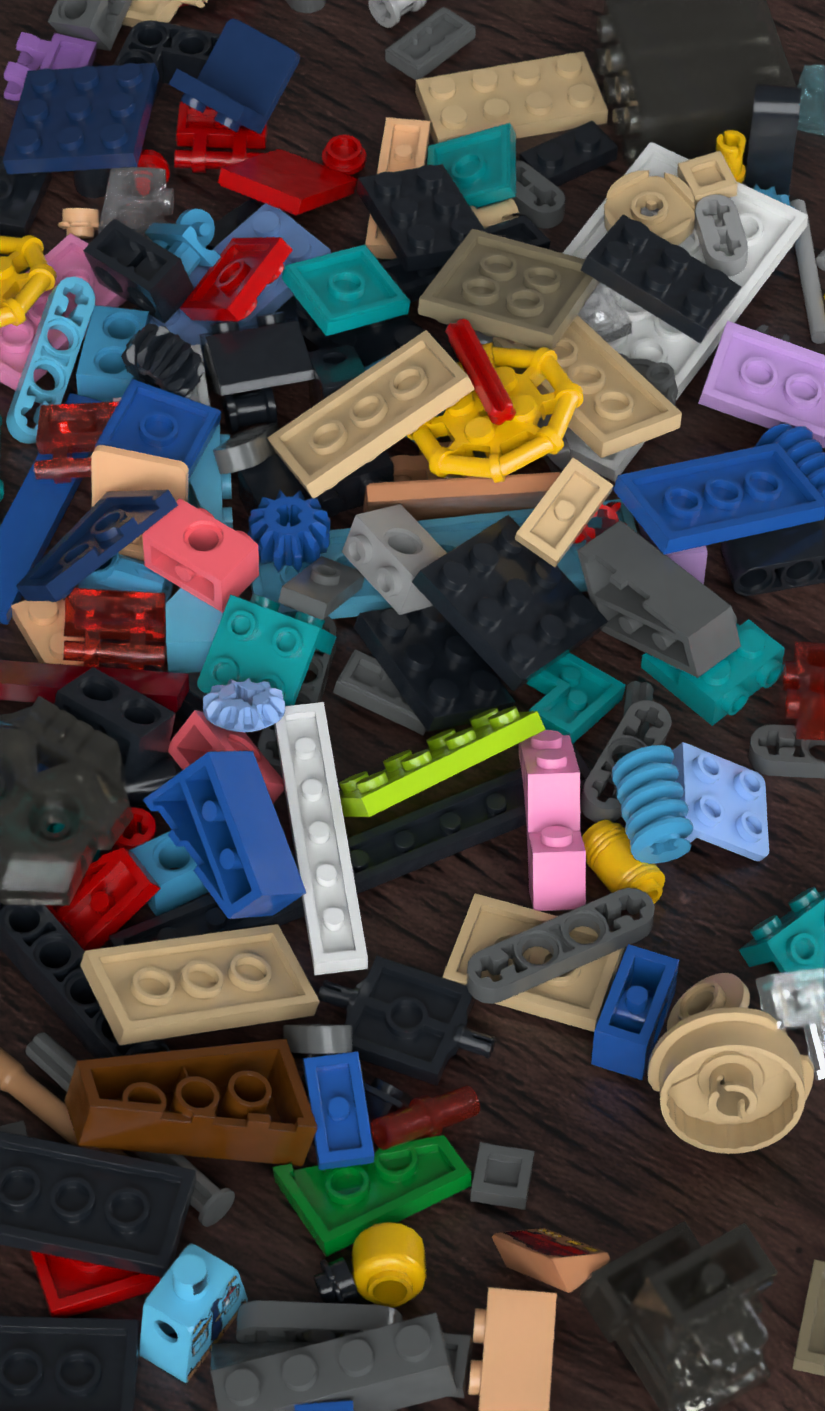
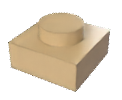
M721 151L678 163L677 176L693 192L695 208L703 197L719 194L728 198L737 196L738 183Z

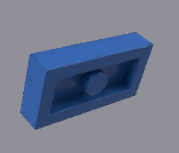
M358 1051L304 1058L303 1069L308 1101L318 1127L314 1136L318 1169L325 1170L374 1163L375 1155Z

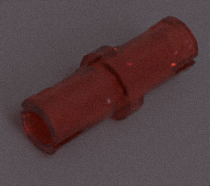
M464 1086L432 1098L427 1095L413 1098L408 1107L391 1112L372 1121L371 1133L373 1139L380 1149L386 1150L417 1138L424 1139L439 1136L442 1133V1129L477 1116L480 1112L479 1099L470 1086Z

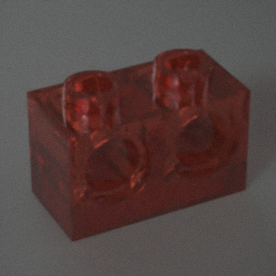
M795 642L793 661H785L783 667V691H787L785 716L786 719H794L796 739L825 740V643Z

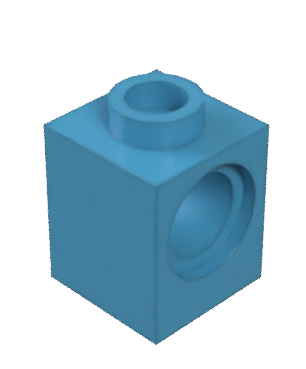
M170 831L129 850L135 854L161 888L147 902L155 916L171 911L209 892L194 872L197 864L184 846H175L168 836Z

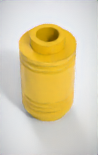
M602 820L592 825L583 834L582 839L586 850V863L611 893L625 888H635L646 892L652 898L654 904L659 900L663 892L665 875L656 864L642 863L633 857L630 851L631 841L626 835L625 828L620 823Z

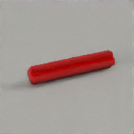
M460 318L456 323H449L445 331L449 337L448 340L465 373L470 378L475 392L491 422L496 425H502L505 421H512L516 414L513 403L470 322Z

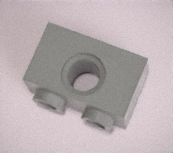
M401 504L357 514L342 550L345 557L399 615L433 606L412 583V580L421 569L447 554V552Z

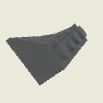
M437 1313L328 1341L212 1344L211 1376L218 1411H294L295 1404L353 1401L354 1411H393L458 1394L447 1344Z

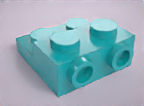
M748 619L742 625L736 623L741 647L698 678L647 653L642 655L641 668L713 726L727 714L732 716L738 713L751 695L762 687L765 689L771 687L779 679L784 670L782 663L785 648Z

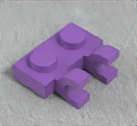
M21 32L16 43V50L21 51L16 63L9 61L4 72V80L9 81L4 91V99L20 100L27 71H34L39 67L40 69H66L92 66L96 57V42L54 33L50 42L41 40L32 34Z

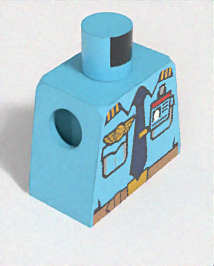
M189 1244L149 1294L143 1305L140 1356L187 1383L211 1352L212 1344H217L238 1315V1308L248 1302L239 1272L199 1246ZM177 1333L178 1339L171 1338L168 1335Z

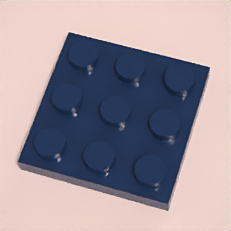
M128 63L113 66H84L81 68L27 71L3 158L7 174L138 167L159 80L156 64Z

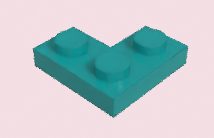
M568 653L526 683L545 694L529 711H538L546 730L557 731L562 735H570L572 744L623 699L626 687L624 683L571 653Z

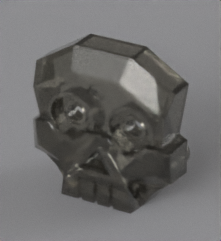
M38 696L33 706L14 713L0 715V903L3 905H70L97 850H110L134 817L126 794L125 768L117 741L98 730H93L92 726L81 720H76V717L64 710L60 711L57 706ZM40 763L47 766L49 769L41 771ZM53 823H61L65 826L58 833L47 831L48 826Z

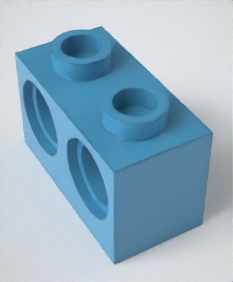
M94 306L76 371L78 395L114 404L113 398L123 396L131 380H136V378L127 372L121 355L134 334L150 323L149 311Z

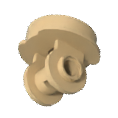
M719 973L709 976L693 985L680 997L669 1015L667 1032L656 1043L648 1063V1082L654 1091H660L661 1111L670 1129L692 1146L710 1152L725 1154L755 1151L767 1147L787 1135L802 1115L805 1101L809 1096L814 1080V1066L807 1055H800L796 1045L788 1037L786 1031L769 1013L748 1008L750 1001L749 990L738 976L731 973Z

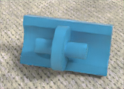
M185 210L179 215L176 224L152 223L145 231V234L154 243L181 259L188 277L197 266L213 267L221 257L216 251L205 248L214 237L215 226L210 214L204 210Z

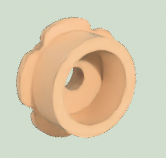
M66 208L62 210V222L58 223V227L67 230V236L71 233L79 239L94 238V230L102 229L103 224L99 223V210Z

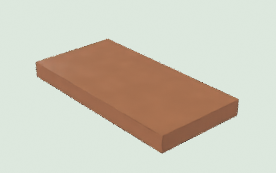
M560 472L505 476V481L500 483H494L491 478L481 477L369 483L366 487L363 513L401 504L417 521L532 509L538 505L559 477Z

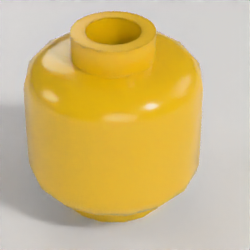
M385 1222L375 1224L358 1235L352 1249V1273L358 1293L364 1299L376 1305L392 1308L399 1307L412 1300L423 1290L426 1279L425 1248L422 1238L414 1229L400 1223Z

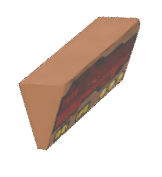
M546 1228L500 1232L492 1235V1239L506 1267L567 1293H571L611 1260L607 1252Z

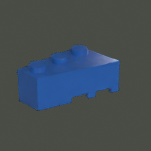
M253 751L207 752L143 799L150 811H159L172 830L168 836L175 846H184L197 864L194 872L228 919L273 916L307 893Z

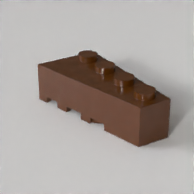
M287 1039L80 1060L76 1062L65 1098V1104L78 1146L282 1165L292 1163L293 1166H303L318 1128Z

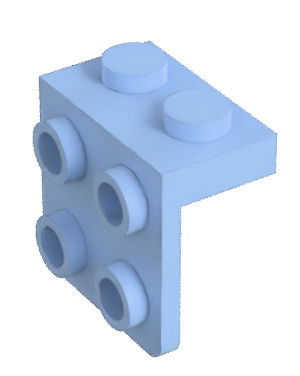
M682 742L673 750L674 759L670 764L678 768L679 776L675 782L680 783L684 790L683 796L679 800L685 801L689 808L688 814L684 818L689 819L694 827L692 833L685 839L691 843L696 838H699L754 861L764 859L769 854L766 786L762 775Z

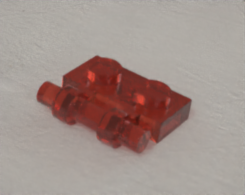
M119 401L41 405L36 444L39 454H53V459L35 461V478L37 480L54 479L55 483H71L72 478L92 477L91 458L72 459V454L94 451L95 444Z
M74 588L64 600V636L83 637L84 641L64 640L63 660L83 661V667H98L99 662L128 664V669L144 670V665L164 666L165 646L145 645V641L164 642L165 593ZM100 638L129 640V644L100 642Z

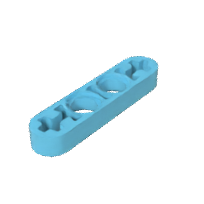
M67 277L63 279L52 290L46 302L7 414L6 424L8 431L19 442L26 444L36 443L54 425L95 306L94 290L82 278ZM70 292L75 295L77 307L67 318L63 317L62 314L67 309L69 298L66 295ZM56 329L63 332L68 338V349L61 351L52 347L47 338L48 330ZM44 369L51 373L55 380V388L47 391L38 387L33 377L34 370ZM34 402L41 403L33 417V421L37 425L31 429L26 426L27 418L24 415L32 408Z

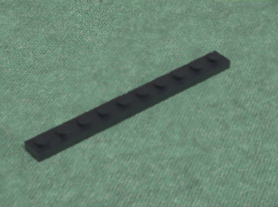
M573 746L580 770L581 795L584 783L591 770L576 747ZM521 768L347 838L357 894L526 825ZM210 894L109 935V946L116 947L275 924L282 926L305 916L302 896L273 916L228 919Z

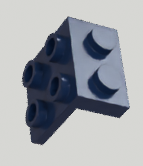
M230 19L226 23L199 77L196 79L176 69L169 85L183 92L180 99L181 102L201 113H204L207 106L216 110L218 113L214 120L238 133L241 125L261 135L300 61V56L293 49L237 19Z

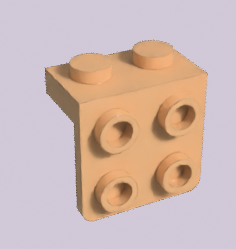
M106 445L95 447L91 455L92 507L107 492L169 490L176 501L181 498L188 502L189 470L184 462ZM142 534L119 551V554L144 561Z

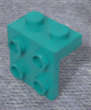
M252 594L250 602L230 595L198 678V688L202 692L209 694L212 686L227 685L230 679L236 682H244L250 678L251 682L254 683L269 682L271 688L282 691L285 706L295 705L315 650L330 655L337 636L322 629L325 623L323 619H318L300 611L296 612L294 618L278 612L281 604L256 594Z
M811 887L788 902L792 910L779 919L777 915H773L752 928L750 933L754 938L738 950L749 967L773 961L812 1023L818 1028H825V891L818 892L815 887Z

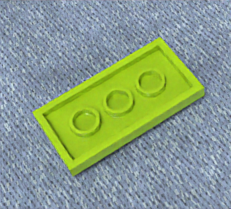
M516 706L500 712L498 708L486 710L469 719L472 727L457 733L455 729L443 731L427 739L426 742L429 748L415 754H412L411 750L403 751L384 760L385 769L369 776L368 772L365 771L341 781L339 785L342 791L339 793L343 816H373L546 730L538 711L518 712Z

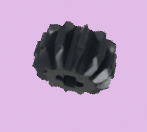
M148 323L141 331L134 334L121 355L127 372L132 374L137 381L182 397L189 395L195 389L205 372L200 354L192 350L191 344L183 341L179 334L175 335L165 326H157L156 324Z

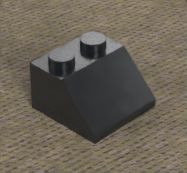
M275 312L256 316L257 325L239 328L238 321H223L210 324L211 333L199 334L209 390L223 396L315 379L298 320L285 319L284 312Z

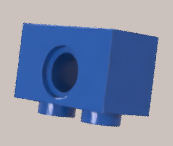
M628 944L594 1031L592 1065L643 1080L651 1053L657 1043L675 995L679 967L678 959Z

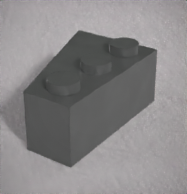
M621 520L577 550L590 601L608 620L607 624L602 628V632L697 678L741 647L736 627L737 618L732 606L669 557L663 555L660 550Z

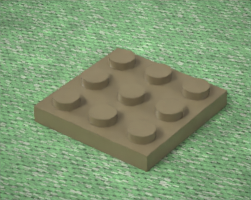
M472 229L420 296L418 314L436 319L443 324L456 323L460 318L466 319L474 330L480 331L486 336L505 338L525 344L532 349L546 347L553 350L600 282L580 270L585 259Z

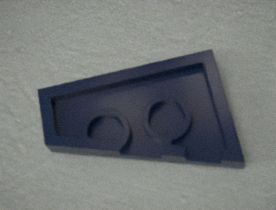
M169 490L107 492L16 587L26 601L57 602L64 599L73 591L77 584L178 506L176 500Z

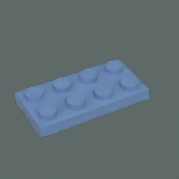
M266 203L212 249L220 255L232 238L281 237L293 249L284 261V265L331 253L327 246L281 209ZM197 266L189 275L193 288L197 286L210 267ZM282 273L275 281L266 285L257 297L258 303L254 311L246 318L238 321L239 328L257 325L256 316L274 313L294 295L281 279ZM180 308L165 324L149 315L150 324L165 326L170 332L175 335L179 334L183 341L191 345H201L199 334L211 333L210 324L223 322L191 320Z

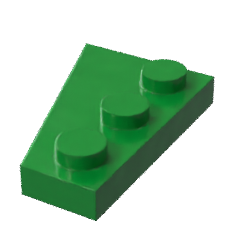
M444 1135L379 1147L375 1153L374 1163L325 1170H319L318 1166L294 1170L292 1163L273 1167L275 1182L326 1257L354 1244L355 1239L363 1230L375 1224L385 1222L397 1223L472 1186L471 1171Z

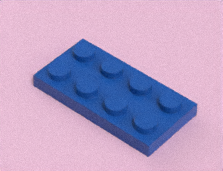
M778 442L621 474L617 476L613 491L663 555L820 521L825 518V499Z

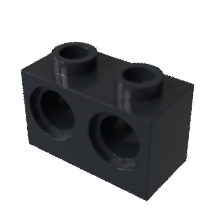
M115 218L83 250L99 284L141 310L149 311V315L164 324L182 306L194 290L179 257Z
M92 667L57 691L49 733L132 780L167 755L176 713Z

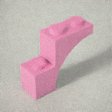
M544 730L519 743V759L526 811L529 894L533 910H574L586 905V850L580 832V770L570 735H562L560 732L553 730Z

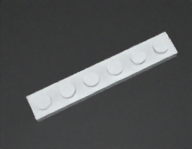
M324 702L285 706L284 716L274 724L296 864L307 892L302 896L314 975L368 969V956Z

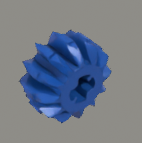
M280 490L276 500L262 497L259 509L251 510L249 517L250 531H248V535L258 544L261 565L274 562L278 573L285 566H293L299 573L303 562L312 564L320 557V554L327 552V548L330 545V518L327 511L321 510L318 498L305 500L301 490L293 497H286Z

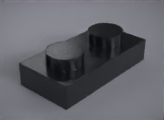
M592 120L520 153L519 161L530 165L558 187L617 160L618 146Z

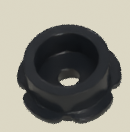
M343 1257L329 1263L325 1259L320 1261L322 1272L313 1275L323 1303L349 1304L360 1299L353 1277Z

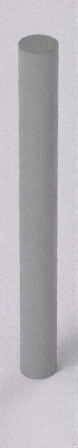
M796 199L790 202L792 207L807 214L806 204L803 200ZM807 220V227L794 245L811 340L816 344L825 343V308L809 220Z

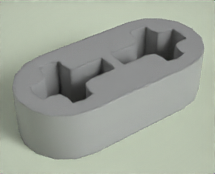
M715 194L703 197L695 208V230L706 265L712 269L722 271L727 276L739 274L745 269L747 264L748 242L737 207L731 199L723 195ZM717 214L719 220H723L722 226L716 227L714 218L710 215ZM726 244L728 252L733 256H725V253L720 251V245Z

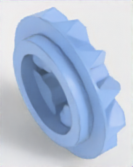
M250 678L244 682H236L230 679L227 685L212 686L211 692L203 696V713L209 722L226 730L254 732L277 723L285 714V701H283L282 691L271 688L269 682L254 683L251 682Z

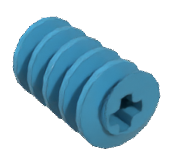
M651 745L631 751L621 757L612 768L611 777L617 787L616 796L621 804V816L626 822L625 832L631 841L630 851L633 857L642 863L656 864L680 858L688 853L692 846L690 841L685 839L692 833L694 828L693 823L689 819L684 818L688 814L689 808L685 801L679 800L682 798L684 790L680 783L675 782L679 776L678 768L670 764L673 762L674 752L670 747L664 745Z

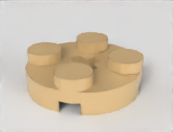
M649 170L635 171L622 176L610 186L607 192V200L604 204V226L608 232L624 214L632 220L645 224L650 231L671 244L680 245L695 229V197L689 186L675 175L664 172V178L659 176H649ZM644 207L650 211L659 209L655 216H644L641 214V208Z

